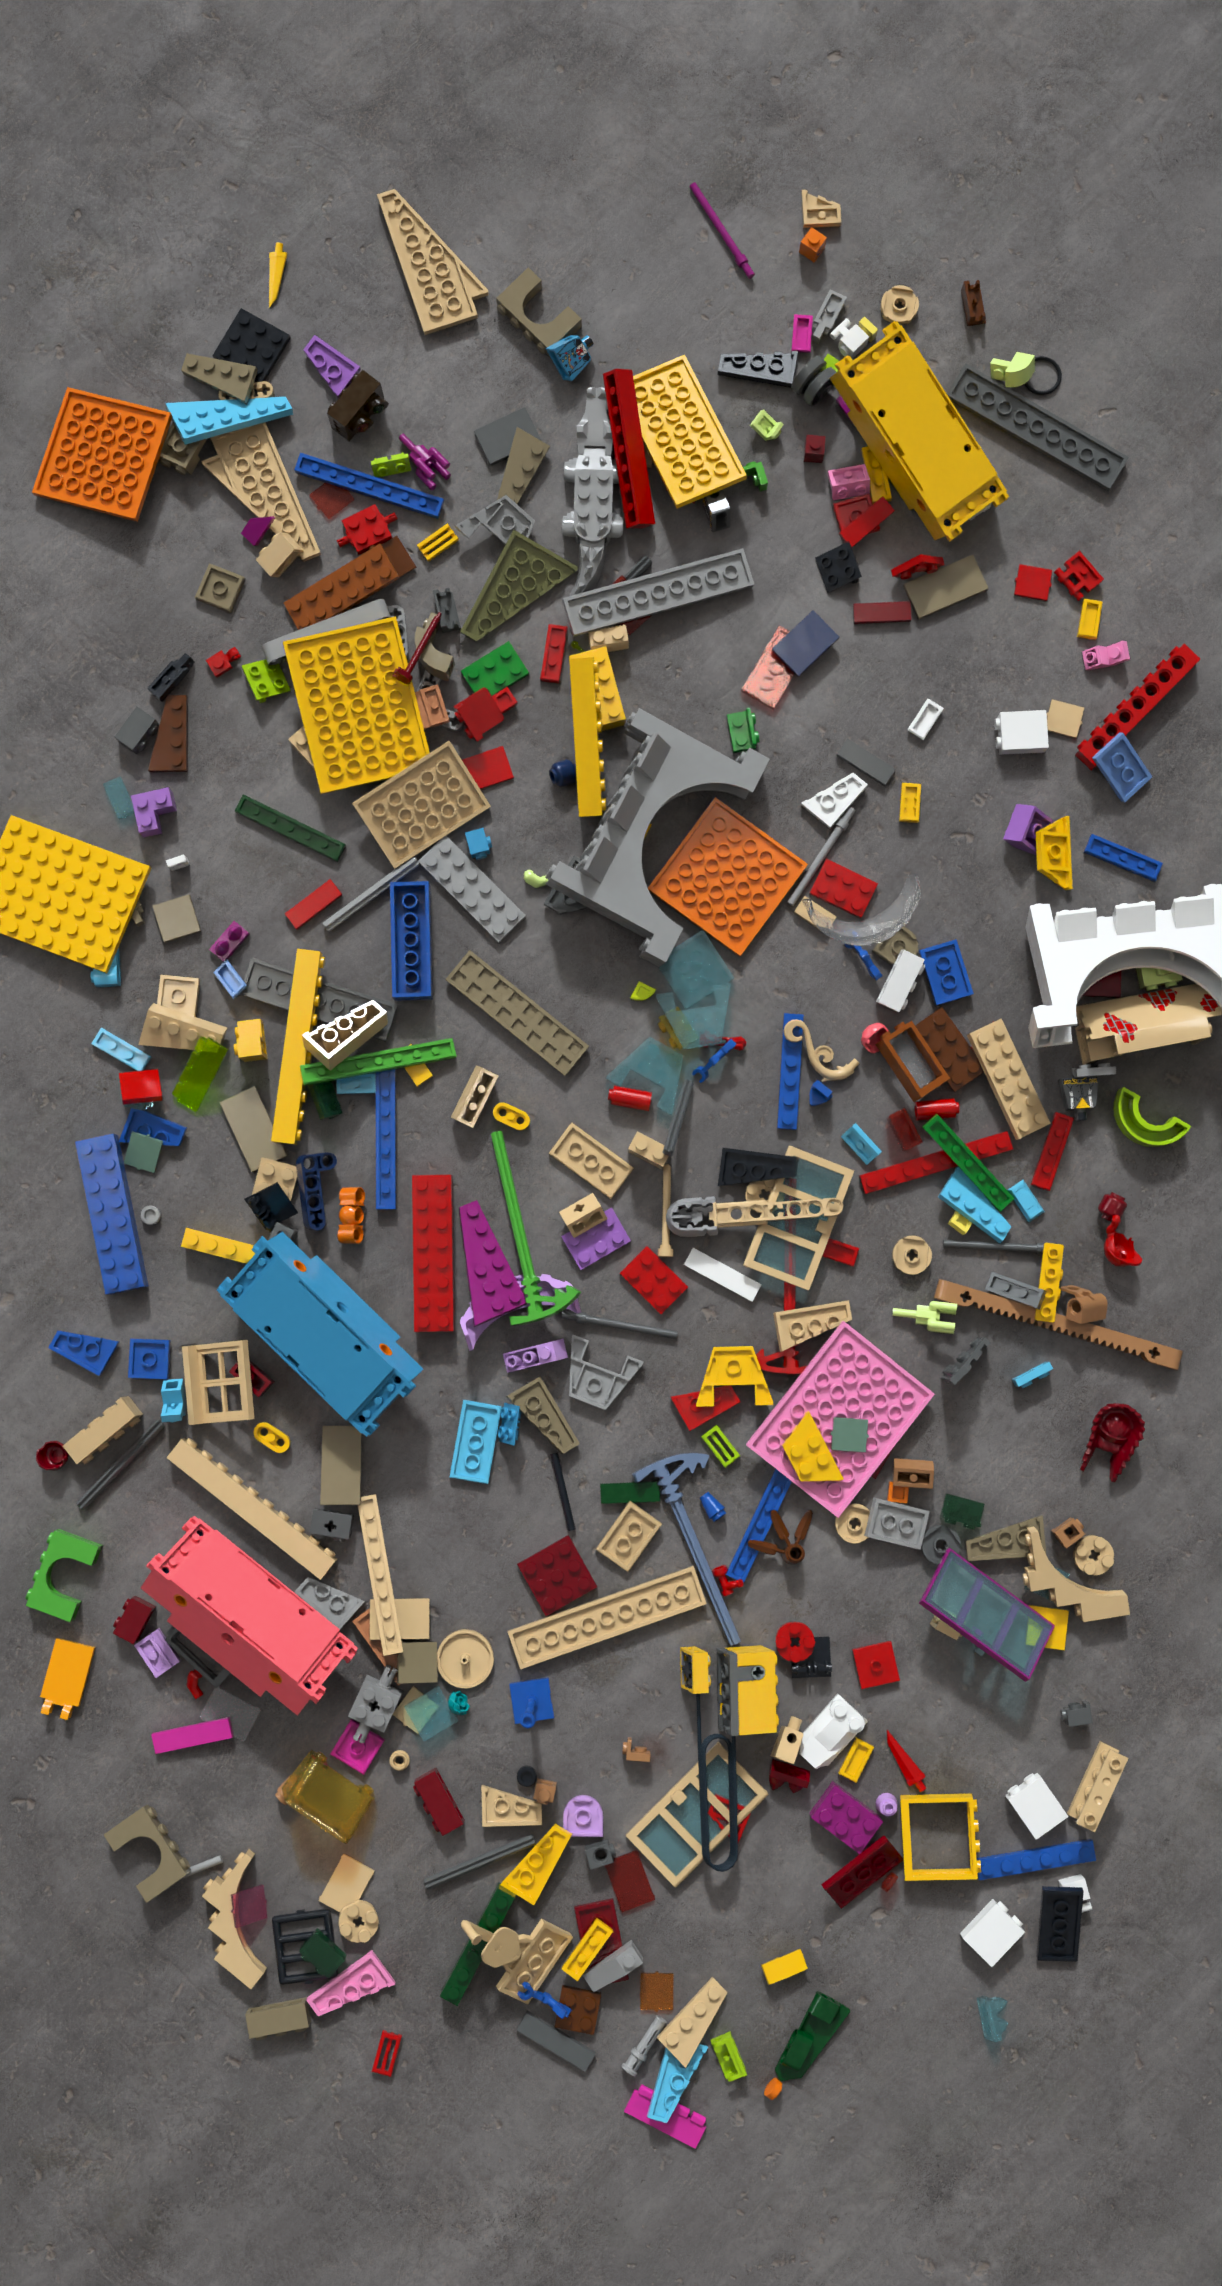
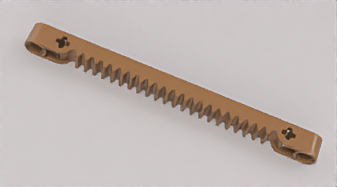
M941 1279L938 1281L934 1295L935 1299L947 1303H955L957 1306L965 1307L974 1303L976 1309H980L982 1306L983 1311H988V1309L990 1313L997 1311V1315L1004 1314L1006 1318L1012 1316L1013 1320L1019 1319L1020 1322L1027 1320V1324L1042 1325L1043 1329L1049 1328L1050 1331H1056L1057 1329V1333L1072 1334L1074 1338L1079 1337L1080 1340L1087 1339V1342H1094V1344L1102 1343L1104 1347L1117 1348V1351L1132 1353L1135 1356L1140 1354L1146 1362L1173 1370L1179 1369L1183 1351L1094 1324H1080L1068 1320L1066 1316L1057 1313L1055 1314L1054 1322L1038 1321L1034 1319L1036 1310L1034 1307ZM966 1292V1296L969 1298L963 1302V1298L960 1295ZM1149 1350H1153L1154 1352H1156L1155 1356H1152L1149 1353Z

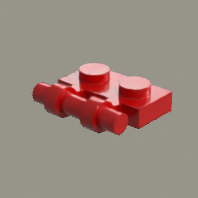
M1080 550L1064 563V566L1068 569L1066 572H1063L1060 567L1054 571L1058 577L1057 580L1061 584L1063 583L1069 590L1068 593L1078 601L1084 597L1080 592L1082 588L1089 593L1104 580ZM1071 575L1079 582L1077 585H1074L1069 579Z

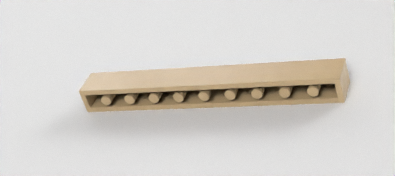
M183 1438L178 1442L167 1456V1459L321 1580L337 1561V1558L334 1557L336 1555L335 1552L328 1547L324 1549L319 1545L320 1541L313 1535L309 1537L304 1533L305 1529L298 1523L294 1525L288 1520L290 1517L286 1513L276 1511L273 1508L274 1504L268 1499H261L258 1496L259 1492L251 1486L247 1488L242 1484L244 1481L236 1474L232 1476L228 1473V1468L221 1462L217 1464L212 1460L213 1456L209 1452L199 1450L197 1448L198 1444L190 1438Z

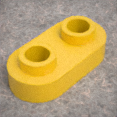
M498 1103L493 1109V1116L497 1121L516 1130H525L530 1124V1118L526 1112L507 1103ZM500 1110H506V1115L500 1116ZM520 1117L523 1118L524 1123L518 1124L517 1119Z
M262 1422L254 1428V1437L271 1450L282 1453L289 1449L291 1444L289 1436L270 1423ZM263 1428L267 1429L268 1434L266 1436L262 1435L261 1430ZM279 1439H282L284 1441L283 1446L278 1445L277 1442Z

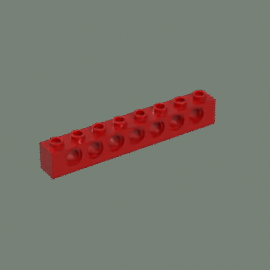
M1185 643L1180 648L1176 646L1168 654L1171 657L1167 661L1163 659L1155 667L1157 671L1154 674L1150 672L1143 679L1145 684L1141 688L1136 686L1129 694L1131 698L1128 701L1124 699L1116 707L1118 711L1114 715L1110 713L1103 720L1105 724L1101 728L1097 726L1090 733L1092 737L1088 741L1084 739L1077 746L1079 751L1075 756L1091 771L1097 766L1092 757L1100 751L1093 747V743H1099L1102 749L1119 732L1124 733L1126 736L1200 661V658ZM1172 663H1177L1179 669L1173 668ZM1159 676L1165 677L1166 683L1161 682ZM1146 689H1150L1153 692V696L1147 695ZM1132 703H1138L1140 705V709H1135ZM1119 716L1126 717L1127 723L1121 722ZM1106 729H1111L1114 732V736H1109L1106 733Z

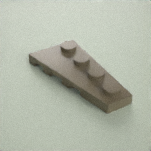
M518 427L516 428L497 498L498 500L507 495L517 505L550 448L546 443Z

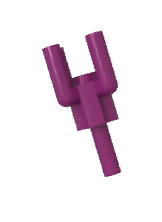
M404 433L399 436V440L411 451L409 454L410 460L418 467L415 474L431 491L437 486L432 481L436 476L432 471L433 467L445 480L451 477V474L446 470L450 463L436 448L431 447L427 450L423 445L415 446Z

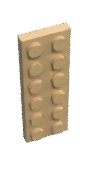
M1002 1018L967 1034L1015 1139H1021L1051 1124Z

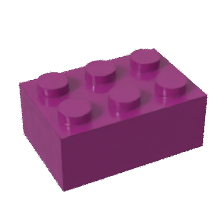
M834 1781L830 1783L809 1812L813 1820L858 1854L863 1851L883 1823L878 1814Z

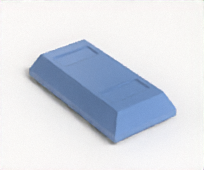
M227 959L213 972L233 999L238 997L247 988L246 983Z

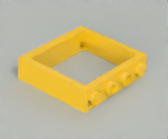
M972 1793L900 1795L905 1881L978 1879L977 1873H981V1862L976 1859V1853L980 1852L979 1840H975V1832H979L978 1820H974V1812H978L977 1799L973 1800ZM967 1802L970 1868L912 1870L909 1803Z

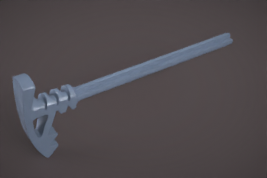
M683 1453L666 1457L632 1473L635 1483L640 1482L651 1472L654 1477H659L660 1480L657 1484L663 1486L661 1494H666L667 1497L664 1501L672 1507L730 1646L736 1645L741 1642L681 1501L683 1493L677 1492L679 1484H674L673 1482L686 1468L689 1469L690 1473H694L697 1463H700L701 1468H705L709 1455ZM679 1460L683 1461L672 1473H669L666 1464Z

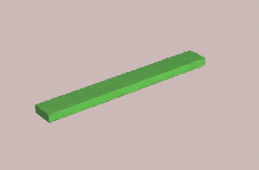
M453 1038L350 1056L345 1058L331 1071L321 1062L300 1065L303 1085L305 1086L453 1059L457 1056Z

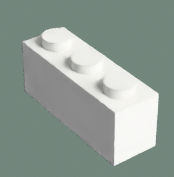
M901 950L876 1002L896 1012H900L901 1009L904 1010L908 1003L906 998L909 992L912 993L916 987L917 982H915L917 975L922 974L925 968V964H923L925 959L906 950Z

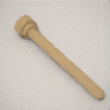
M665 1164L663 1167L662 1245L658 1249V1257H673V1249H671L672 1245H670V1229L666 1222V1214L670 1207L671 1166L669 1164Z

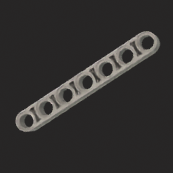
M378 599L271 640L262 645V650L268 665H276L287 660L283 641L391 618L385 600Z

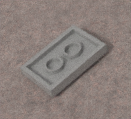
M873 1497L864 1536L921 1550L930 1511Z

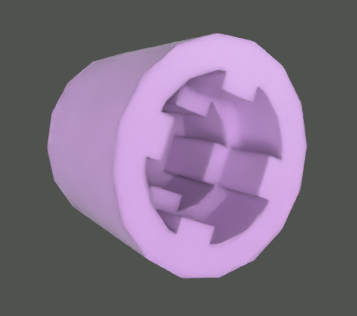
M890 1793L879 1795L876 1799L878 1812L885 1816L894 1815L898 1808L895 1796Z

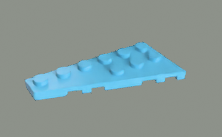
M286 397L252 398L248 400L247 405L239 399L166 403V409L168 412H171L172 421L185 445L293 415L292 407Z

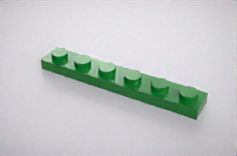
M938 1114L934 1115L922 1127L998 1211L1001 1212L1015 1199Z

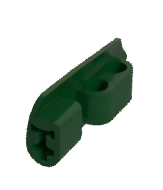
M816 1992L799 2028L793 2031L775 2067L780 2081L803 2077L850 2013L848 2007L822 1992Z

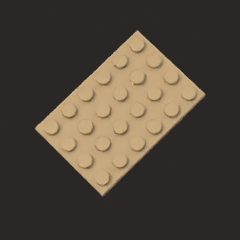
M447 741L352 803L394 869L491 807L450 741Z

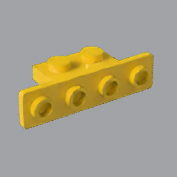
M1044 1243L1038 1288L1047 1292L1040 1310H1035L1034 1319L1038 1321H1055L1057 1300H1059L1061 1293L1059 1282L1063 1277L1061 1266L1064 1246L1061 1244Z

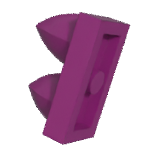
M233 921L209 950L224 962L242 944L249 933L237 922Z

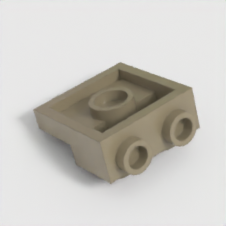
M172 423L159 456L160 464L166 468H170V466L175 467V471L181 475L186 473L192 475L200 461L198 454L207 439L185 445L175 424Z

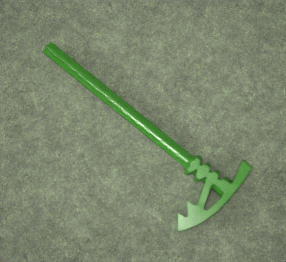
M502 1131L492 1132L491 1137L524 1276L521 1285H526L523 1294L528 1295L525 1302L530 1304L527 1308L528 1316H509L511 1325H525L560 1313L571 1305L581 1292L567 1285V1292L562 1289H555L554 1297L541 1296L539 1294L543 1290L542 1287L537 1285L541 1280L534 1272ZM542 1302H553L555 1306L543 1311Z

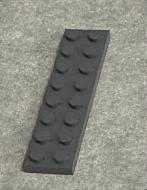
M251 958L244 978L247 988L240 995L289 1011L294 971ZM322 980L321 988L318 987L317 995H320L319 1007L315 1008L317 1020L325 1023L334 1022L335 1018L339 1016L344 1017L350 1014L352 1010L374 1000L387 1012L388 1024L372 1038L384 1042L387 1041L398 1008L397 1004Z

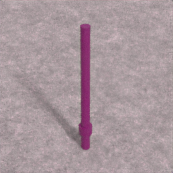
M696 182L692 183L689 187L736 258L735 262L738 267L742 268L747 277L751 279L755 273L749 266L745 254L740 252Z

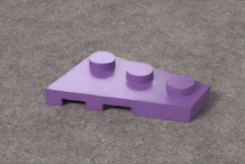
M316 335L313 336L303 349L306 356L338 399L342 390L348 388L353 377L361 371L360 366Z

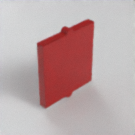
M1020 564L1017 577L1015 578L1014 595L1047 601L1049 588L1052 586L1050 583L1052 570Z

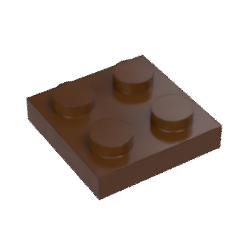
M562 1985L559 2002L568 2006L572 2011L569 2017L565 2016L564 2019L557 2015L555 2028L594 2035L601 1992Z

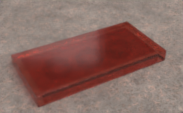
M780 625L741 689V692L773 710L795 675L772 652V648L790 632Z

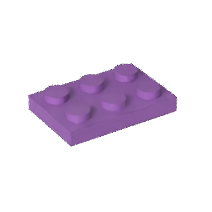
M612 1207L604 1211L608 1218L607 1220L574 1238L571 1232H568L561 1236L580 1270L631 1242Z

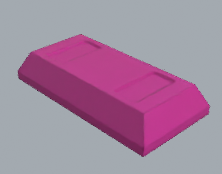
M794 314L792 351L810 353L813 316Z

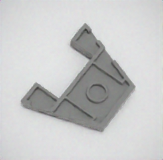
M505 495L466 520L458 523L455 528L469 539L480 524H482L505 545L513 530L529 538L535 520Z
M572 1335L569 1396L606 1410L643 1365L644 1361L627 1355L621 1374L612 1372L582 1360L589 1340Z

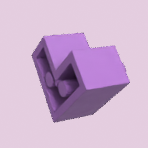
M167 787L131 796L138 831L143 838L162 834L158 815L177 811L174 795L170 788Z

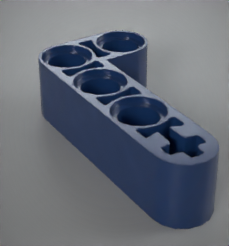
M329 1152L302 1155L296 1161L303 1223L309 1230H321L325 1226L326 1220L319 1171L330 1170L336 1166V1156ZM325 1156L329 1159L327 1166H324L322 1162ZM305 1159L310 1160V1167L308 1169L304 1167ZM308 1178H311L313 1181L311 1188H308L306 1185ZM311 1197L315 1199L313 1207L309 1206V1199ZM317 1219V1222L312 1224V1221Z

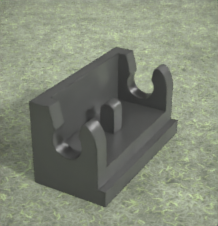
M446 588L445 592H439L438 589L433 590L437 611L442 614L440 617L442 632L446 633L461 629L453 593L450 592L449 588Z

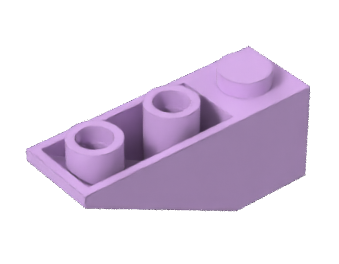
M564 1339L504 1353L503 1357L507 1373L565 1359L568 1358Z

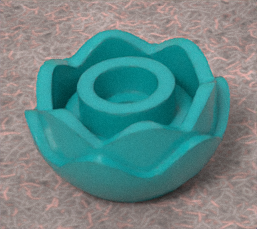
M461 1691L452 1692L449 1696L448 1707L456 1715L466 1714L470 1705L467 1703V1696L462 1694Z

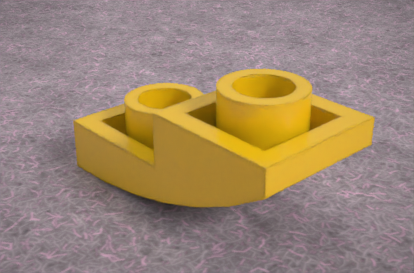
M801 1949L761 1965L768 1985L808 1969Z

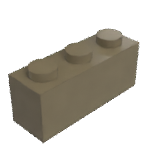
M307 1997L248 2008L245 2017L249 2039L262 2040L267 2038V2035L275 2034V2036H282L287 2031H305L311 2023L309 2005L306 2001Z

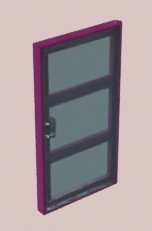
M951 1548L946 1550L919 1601L920 1605L1025 1682L1030 1680L1055 1627L1054 1624Z

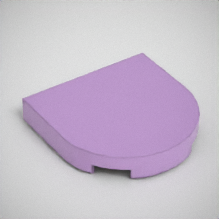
M579 1795L572 1798L564 1809L563 1828L572 1833L571 1837H603V1811L601 1805L596 1799L587 1795Z

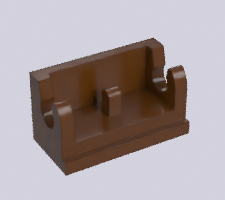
M977 280L974 285H970L969 281H964L961 294L967 326L986 324L980 281Z

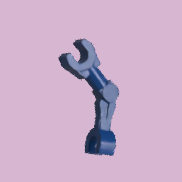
M854 932L851 933L852 941H847L843 938L845 947L854 948L857 951L872 979L878 980L881 978L882 974L873 964L868 952L858 945L857 935Z
M730 1039L708 1060L709 1062L705 1067H697L692 1075L700 1073L702 1078L699 1082H704L709 1077L708 1070L730 1052L736 1043Z
M522 1983L524 1989H527L524 1993L520 1991L517 1993L522 2000H528L531 1997L536 1998L553 2008L552 2010L560 2018L569 2017L572 2010L568 2006L557 2002L547 1992L542 1993L533 1990L530 1983Z

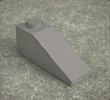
M630 1940L587 1970L582 1976L592 1991L595 1992L643 1964V1956L634 1942Z

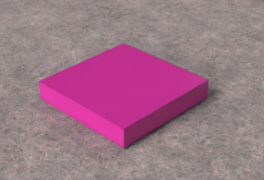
M351 1719L330 1754L364 1775L385 1739L370 1730L365 1743L359 1742L362 1734H360L358 1741L354 1740L353 1736L360 1723Z

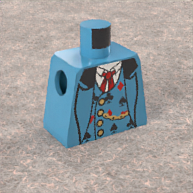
M570 335L546 348L563 380H574L591 361V356L587 350L593 346V341L588 335L583 339L577 335Z

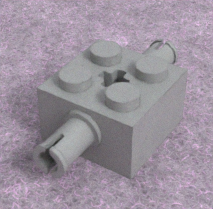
M390 1665L385 1666L380 1680L366 1675L348 1717L360 1722L353 1736V1739L358 1741L360 1734H362L360 1743H365L371 1728L383 1733L385 1732L403 1692L391 1686L398 1670L393 1667L391 1673L388 1674L391 1668ZM374 1701L378 1702L377 1706L373 1705Z

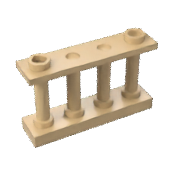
M1101 1741L1098 1743L1067 1812L1068 1815L1077 1819L1076 1824L1093 1832H1096L1129 1759L1119 1754L1118 1749Z

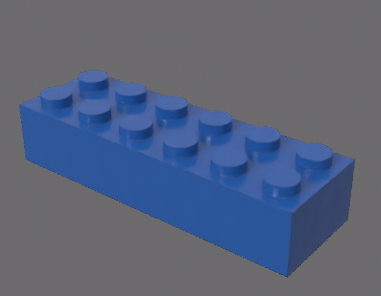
M429 881L390 882L392 998L394 1001L433 1000Z

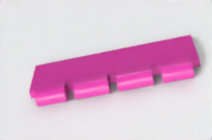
M641 2084L639 2090L634 2089L624 2109L625 2113L696 2149L706 2129V2125H704L706 2117L695 2111L688 2117L690 2109L678 2103L667 2123L648 2118L647 2113L654 2090Z

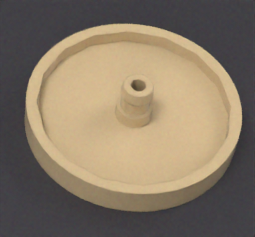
M469 1629L457 1630L449 1634L442 1641L437 1652V1667L441 1676L449 1684L458 1688H472L481 1684L489 1676L494 1663V1653L490 1642L479 1632Z

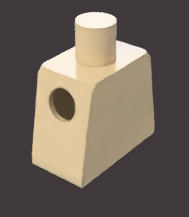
M791 1716L788 1726H781L770 1755L771 1757L789 1764L795 1763L804 1733L799 1732L802 1723L801 1719ZM789 1734L793 1737L791 1742L787 1740Z

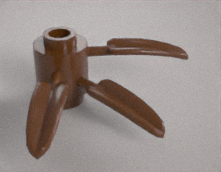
M772 1510L770 1515L774 1528L780 1540H785L787 1546L782 1550L778 1549L775 1544L758 1540H749L747 1542L748 1546L770 1555H775L776 1552L782 1553L783 1560L789 1565L800 1563L804 1559L805 1551L799 1545V1542L805 1539L812 1520V1510L806 1511L794 1534L795 1538H797L794 1544H791L788 1539L789 1532L777 1511ZM790 1551L794 1552V1558L791 1557Z

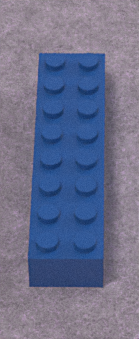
M108 1134L76 1141L75 1144L105 1294L112 1295L149 1287L119 1136Z

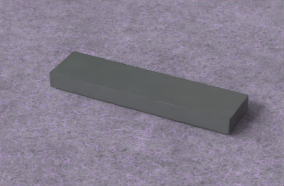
M526 2011L517 2027L518 2032L586 2072L595 2056V2051Z

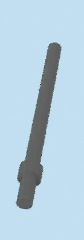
M943 1240V1247L1036 1252V1254L1041 1255L1043 1254L1044 1243L1017 1244Z
M563 1311L561 1317L577 1321L576 1323L584 1324L585 1322L673 1339L677 1338L678 1331L590 1316L584 1312L577 1314Z

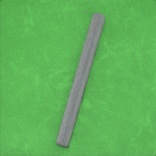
M412 857L324 921L323 926L328 932L333 930L390 888V882H398L419 866L417 859Z

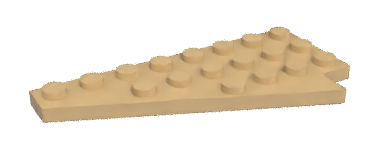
M395 189L377 194L424 335L478 318L473 300L488 296V289Z
M266 422L211 437L218 455L201 461L204 468L257 518L274 516L275 520L269 529L274 534L280 532L288 533L303 549L298 555L303 562L321 555Z

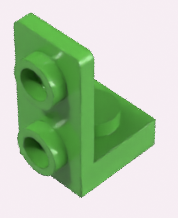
M762 462L746 464L743 469L747 476L752 475L753 483L755 486H758L759 492L767 490L768 481Z

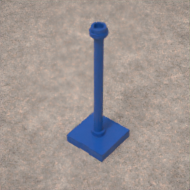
M549 1677L509 1684L515 1724L520 1723L524 1728L528 1729L534 1726L535 1721L554 1718Z

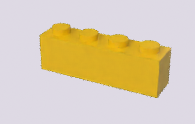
M190 1228L185 1229L181 1247L246 1264L255 1255L251 1250L254 1245Z

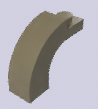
M431 612L429 618L425 619L423 628L417 626L415 632L416 649L434 616H437V614ZM439 621L419 660L425 670L431 675L449 681L455 667L454 658L451 655L439 652L432 645L440 626Z

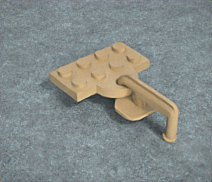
M543 1919L539 1921L531 1935H518L507 1927H501L495 1933H492L467 1920L461 1922L462 1929L473 1945H477L481 1939L488 1942L481 1953L483 1962L494 1968L502 1965L505 1968L506 1972L496 1985L497 1989L526 2004H529L533 1997L528 2000H522L518 1996V1991L522 1993L527 1991L522 1983L528 1982L533 1990L538 1991L573 1938L569 1932Z

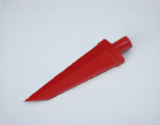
M887 1730V1744L907 1781L906 1783L909 1787L915 1784L919 1792L924 1791L926 1786L922 1779L926 1777L925 1774Z

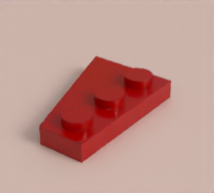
M731 1385L714 1388V1406L696 1407L700 1391L671 1397L689 1431L740 1403Z

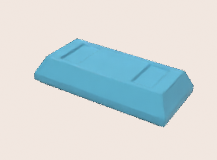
M1021 1180L1007 1190L1015 1198L1014 1202L1028 1222L1045 1212L1024 1180Z

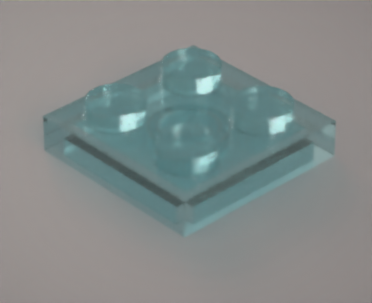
M439 1685L404 1706L423 1741L428 1740L458 1721L456 1715L450 1711L448 1701Z

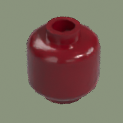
M1111 1192L1103 1196L1098 1206V1211L1102 1213V1218L1112 1222L1113 1215H1119L1120 1219L1122 1218L1127 1208L1125 1198Z

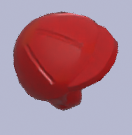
M1113 1215L1111 1224L1106 1228L1105 1257L1115 1266H1139L1142 1263V1258L1134 1249V1241H1131L1132 1238L1127 1240L1123 1234L1117 1233L1116 1229L1120 1225L1121 1219L1119 1215Z

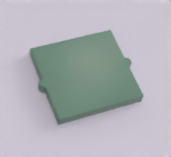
M133 1131L124 1164L137 1167L138 1170L143 1169L155 1173L163 1141L152 1138L149 1134L143 1135Z
M833 1417V1430L830 1432L832 1435L831 1450L866 1452V1442L869 1437L867 1434L868 1419Z

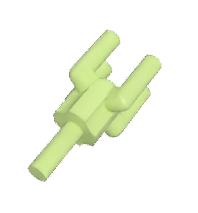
M931 1301L929 1306L917 1305V1311L893 1308L892 1316L916 1318L915 1324L927 1325L928 1331L954 1334L955 1323L940 1321V1313L956 1315L957 1304Z

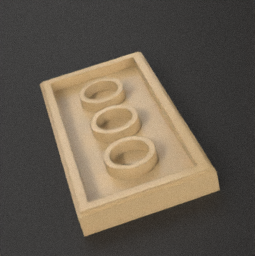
M572 1122L549 1152L551 1156L610 1199L613 1198L634 1169Z

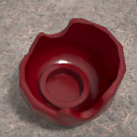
M59 1441L45 1442L43 1447L36 1452V1461L39 1467L50 1471L62 1468L69 1457V1454L63 1447L64 1444Z

